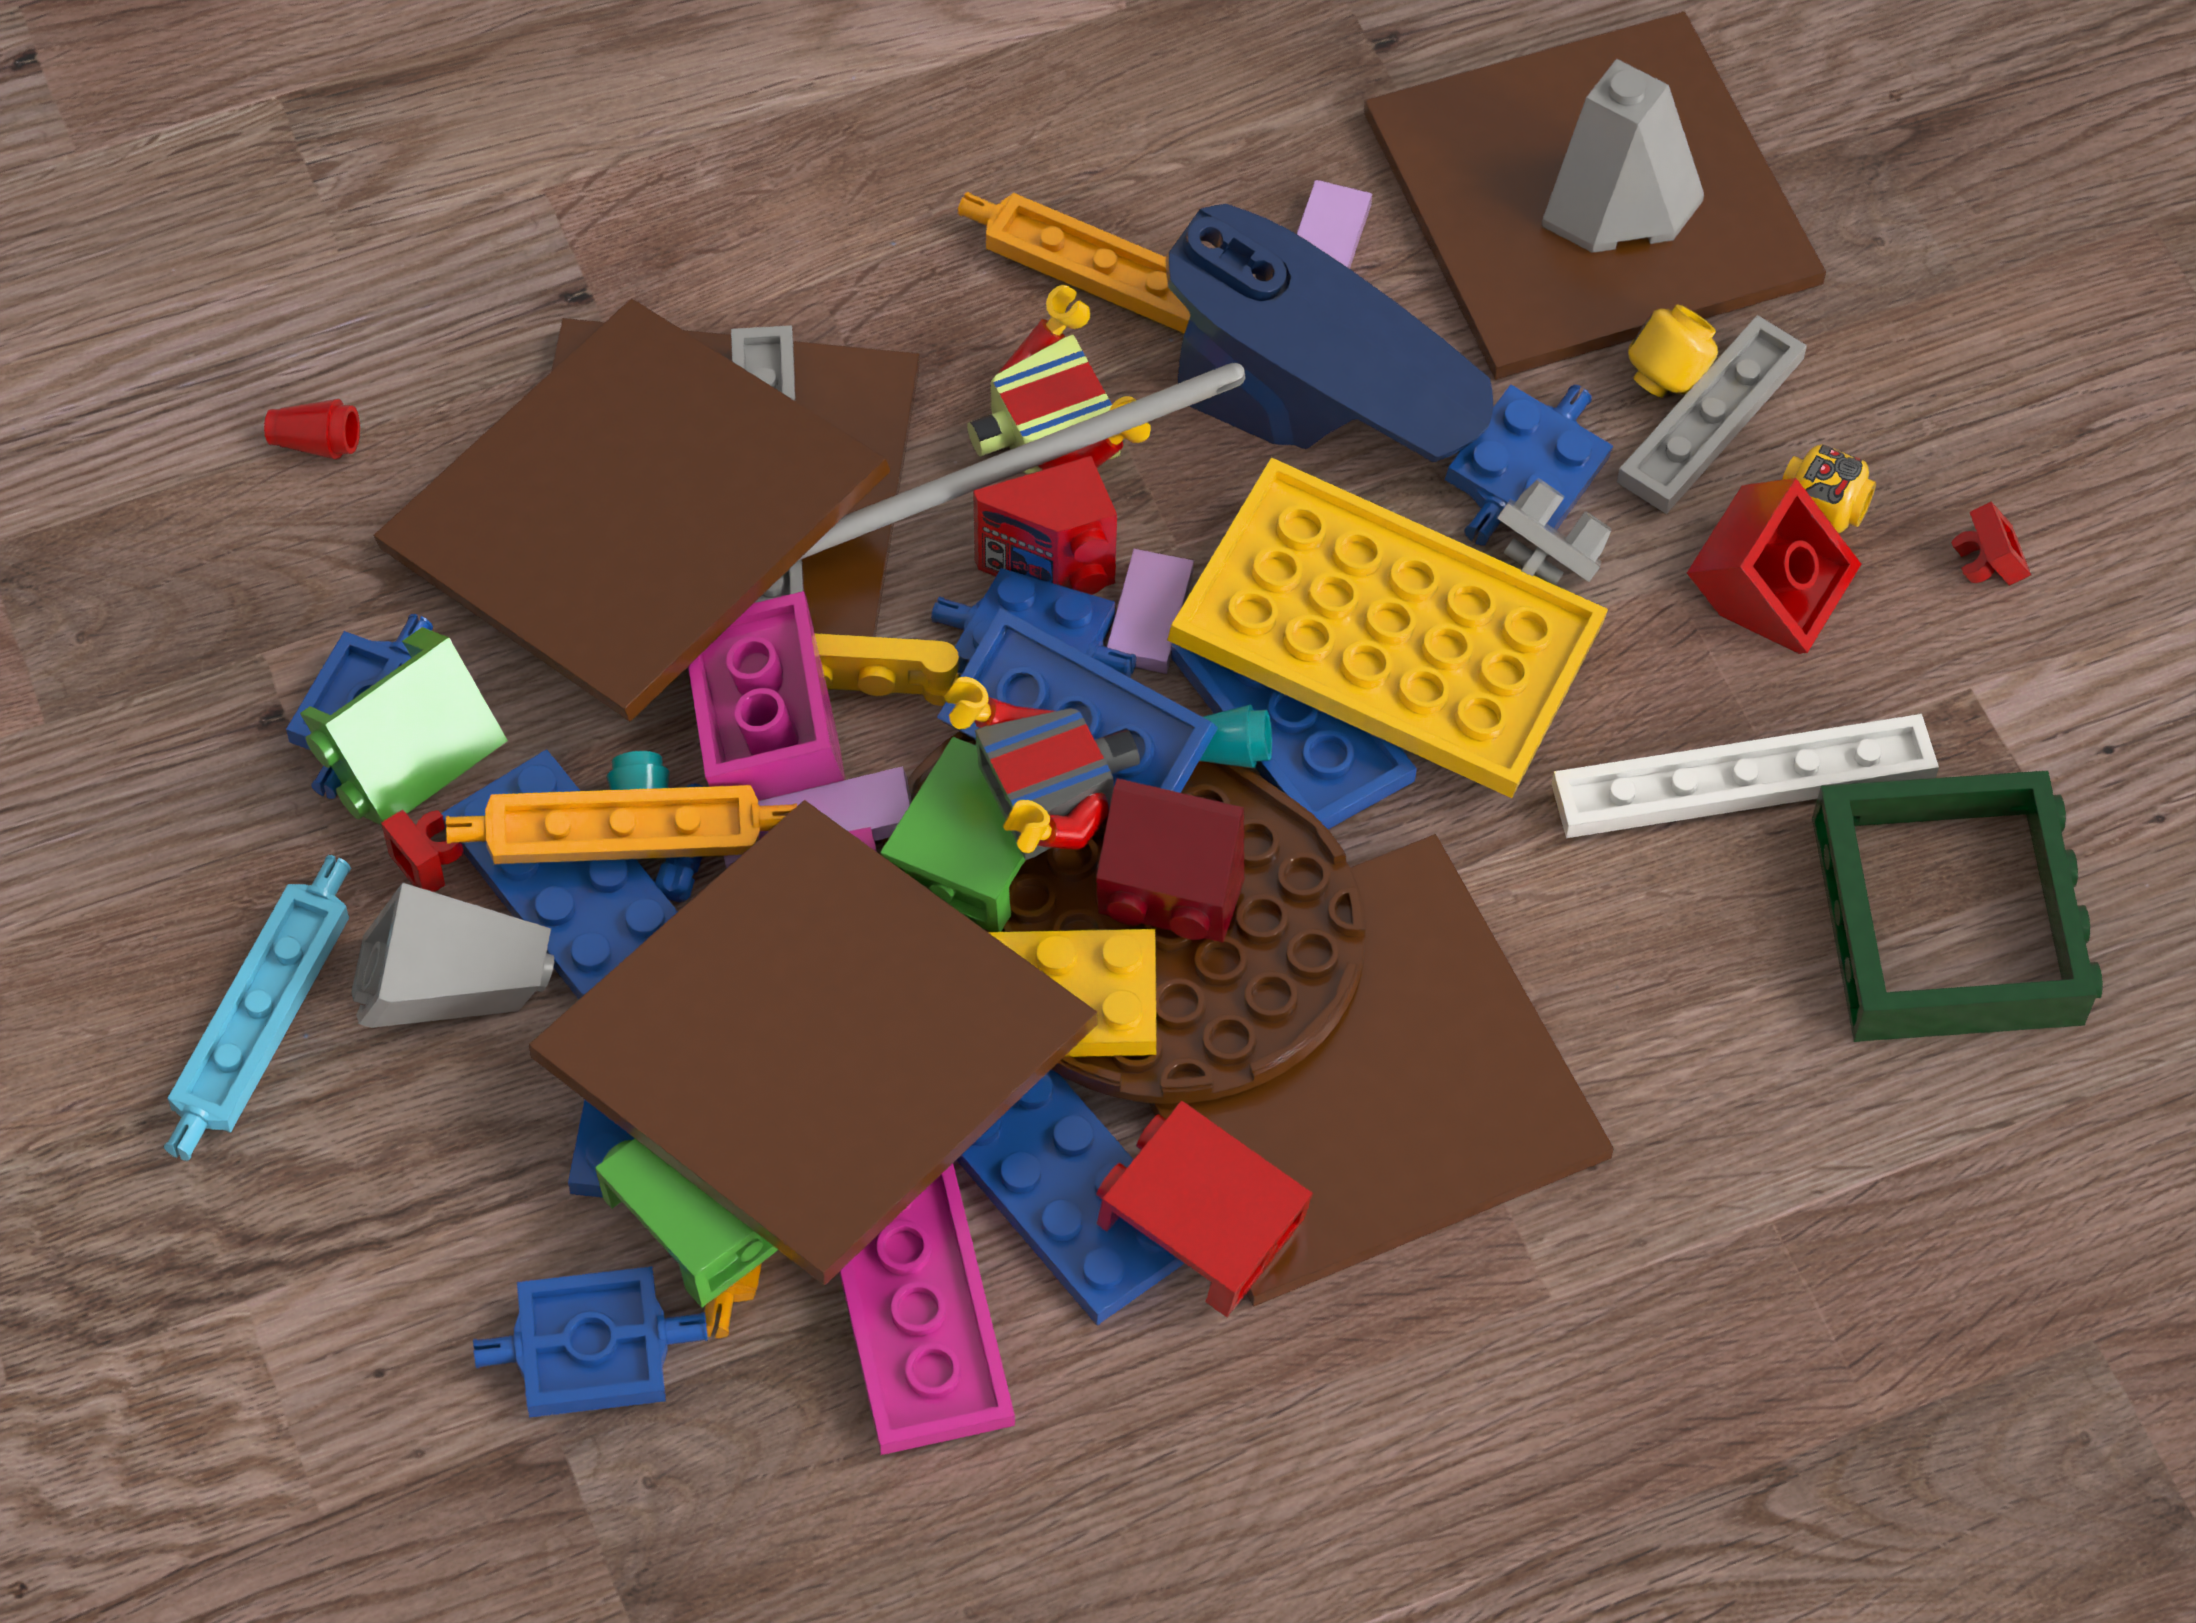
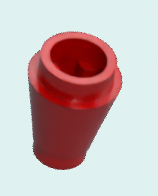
M333 399L281 409H269L265 417L264 434L269 445L338 460L343 454H353L356 451L360 438V419L355 406L344 405L340 399Z

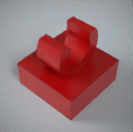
M1991 501L1970 511L1969 513L1976 531L1962 532L1951 541L1953 548L1961 557L1980 550V554L1974 562L1961 567L1963 574L1971 583L1983 582L1990 578L1996 570L2010 586L2031 576L2012 524Z
M403 809L381 822L388 854L413 886L431 892H436L446 886L441 865L456 861L464 850L462 842L447 844V839L442 842L430 840L435 834L445 829L443 815L439 810L424 814L416 825Z

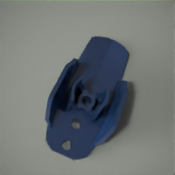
M1228 204L1213 205L1199 209L1168 252L1166 257L1168 288L1190 312V319L1182 341L1178 384L1229 363L1240 364L1244 368L1245 380L1240 386L1189 407L1274 445H1294L1302 449H1308L1324 436L1348 422L1360 420L1431 462L1440 461L1465 449L1489 427L1493 412V390L1490 378L1390 297L1289 229ZM1201 241L1209 242L1215 248L1206 247Z

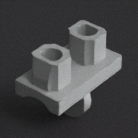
M1538 478L1520 495L1516 502L1510 498L1497 518L1537 547L1532 551L1513 538L1503 553L1523 566L1521 568L1522 572L1531 576L1536 575L1551 584L1556 585L1564 572L1545 560L1548 554L1590 582L1600 568L1601 561L1598 557L1603 552L1612 529L1592 514L1584 511L1567 537L1555 530L1547 522L1565 496Z

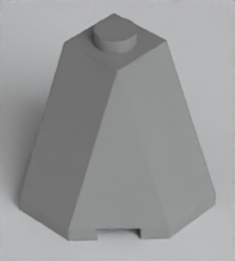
M1618 59L1614 61L1585 99L1542 220V227L1592 253L1616 249L1617 242L1648 237L1650 244L1674 240L1703 202L1704 191L1669 85Z
M402 883L363 935L351 991L353 1001L361 1003L357 1012L358 1024L375 1028L520 1011L535 991L543 992L546 989L554 967V955L547 953L551 928Z

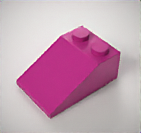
M804 591L753 603L688 666L705 778L709 787L751 785L758 801L844 781L845 774L837 729Z

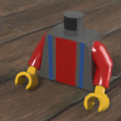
M960 677L955 680L944 695L947 703L956 704L949 714L950 722L955 728L966 729L973 722L979 727V729L975 730L979 768L1006 820L1003 828L1006 831L1011 830L1025 860L1033 858L1050 848L1073 850L1083 848L1108 818L1114 788L1112 774L1140 764L1138 749L1127 728L1094 740L1083 716L1078 710L1069 708L1054 711L1015 706L988 697L984 686L969 677Z

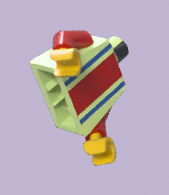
M1060 285L1050 292L1046 301V309L1049 315L1052 316L1050 320L1041 319L991 380L992 414L968 422L969 437L979 456L1008 446L1012 450L1136 401L1133 397L1124 396L1112 404L1075 336L1065 337L1063 331L1066 327L1078 329L1086 325L1090 319L1088 305L1080 300L1075 302L1071 309L1066 312L1067 306L1074 301L1077 293L1069 286ZM1147 422L1023 472L1031 474L1089 456L1092 457L1096 468H1098L1107 460L1120 456V450L1123 449V440L1125 438L1132 443L1144 442L1150 435V424Z

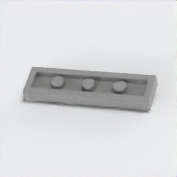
M1757 315L1619 468L1617 483L1667 514L1804 360L1807 345Z

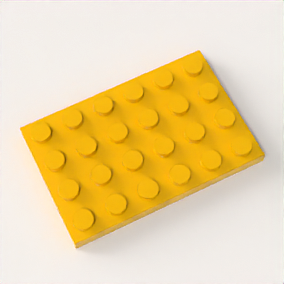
M1271 457L1171 624L1167 641L1512 798L1601 629L1608 609L1534 575H1528L1514 566Z

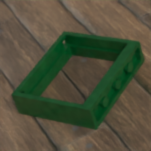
M2048 770L1821 786L1812 822L1854 1042L2085 1026L2095 999L2102 997V973L2098 962H2090L2086 946L2090 938L2089 914L2085 905H2077L2074 891L2078 881L2077 859L2072 849L2065 850L2062 836L2066 824L2065 804L2060 794L2053 795ZM2026 815L2062 980L1886 992L1854 826Z

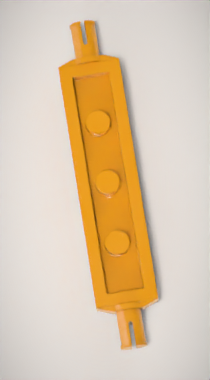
M968 191L964 194V198L962 197L957 213L960 216L987 226L986 249L1185 333L1190 319V312L1168 288L1165 256L1016 193H1012L997 205L972 195Z
M751 785L491 794L485 809V816H446L447 844L486 841V847L494 864L743 855L744 852L758 841L760 831H770L797 807V803L791 805L759 806L758 799Z

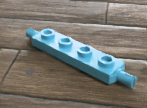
M328 855L312 885L288 884L167 1098L171 1110L181 1117L170 1139L164 1145L165 1150L172 1156L178 1158L180 1155L181 1160H190L191 1154L205 1129L225 1130L230 1133L233 1130L349 920L346 905L335 896L345 877L351 871L350 865L343 859L338 858L336 862L334 855Z

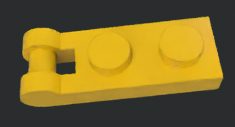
M815 634L827 690L862 691L873 696H884L890 693L922 694L926 701L932 705L944 706L946 702L944 695L955 680L959 678L957 674L959 669L958 651L948 642Z

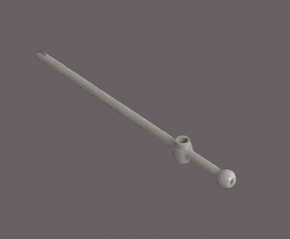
M1229 363L849 513L800 559L1236 388L1243 384L1245 380L1244 368L1238 363Z

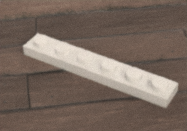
M1918 714L1554 771L1551 785L1566 838L1817 799L1821 786L1936 778L1939 766L1923 716Z

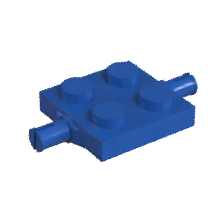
M1510 384L1493 407L1491 421L1487 430L1477 440L1459 452L1446 473L1445 481L1469 494L1481 508L1471 523L1464 529L1465 535L1470 541H1473L1478 534L1475 544L1486 545L1490 536L1502 522L1497 518L1510 498L1516 502L1520 495L1538 478L1565 496L1547 522L1555 530L1559 528L1608 461L1613 449V445L1581 427L1576 421L1585 407L1592 401V397L1586 389L1578 397L1581 386L1571 385L1557 407L1553 408Z
M1001 568L985 596L976 605L971 607L938 597L937 602L933 606L932 622L964 630L955 645L959 657L957 673L962 674L1000 608L1131 678V674L1133 675L1137 660L1135 654L1103 646V640L1115 619V602Z
M417 614L409 615L408 621L395 642L370 641L344 631L286 728L289 743L310 750L306 742V736L311 731L300 713L311 706L332 715L411 659L402 641L421 627L432 631V623L423 616L419 620ZM324 765L316 779L311 783V787L316 793L324 796L326 792L328 799L336 798V788L342 785L333 768H326Z
M650 1266L517 1282L519 1315L514 1327V1335L479 1340L473 1339L476 1369L484 1366L517 1363L518 1369L525 1380L527 1410L529 1418L665 1402L663 1365L668 1352L667 1345L708 1341L705 1312L664 1317V1311L656 1299L653 1267Z

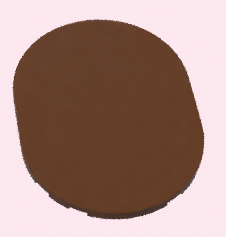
M957 732L933 750L908 778L911 802L952 737L973 745L976 744V740L961 732ZM1199 761L1181 792L1244 807L1245 880L1223 943L1205 938L1190 940L1177 935L1171 930L1146 924L1127 925L1114 920L1108 915L1098 913L1097 873L1108 818L1083 848L1078 850L1050 848L1033 858L1025 860L1010 884L1011 916L1001 932L1155 929L1157 1055L1064 1056L1051 1069L1062 1077L1087 1089L1136 1102L1178 1104L1181 1100L1185 1103L1215 1100L1262 1085L1292 1068L1324 1041L1348 1008L1358 986L1366 944L1365 907L1361 889L1358 888L1354 874L1346 861V854L1331 832L1297 801L1247 767ZM889 838L884 839L883 847L885 846Z

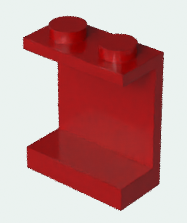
M1181 1100L1167 1119L1157 1114L1150 1121L1136 1143V1147L1141 1151L1131 1164L1126 1167L1119 1162L1105 1177L1096 1194L1102 1199L1097 1225L1108 1232L1116 1220L1121 1217L1209 1280L1211 1285L1205 1302L1228 1318L1305 1219L1313 1193Z

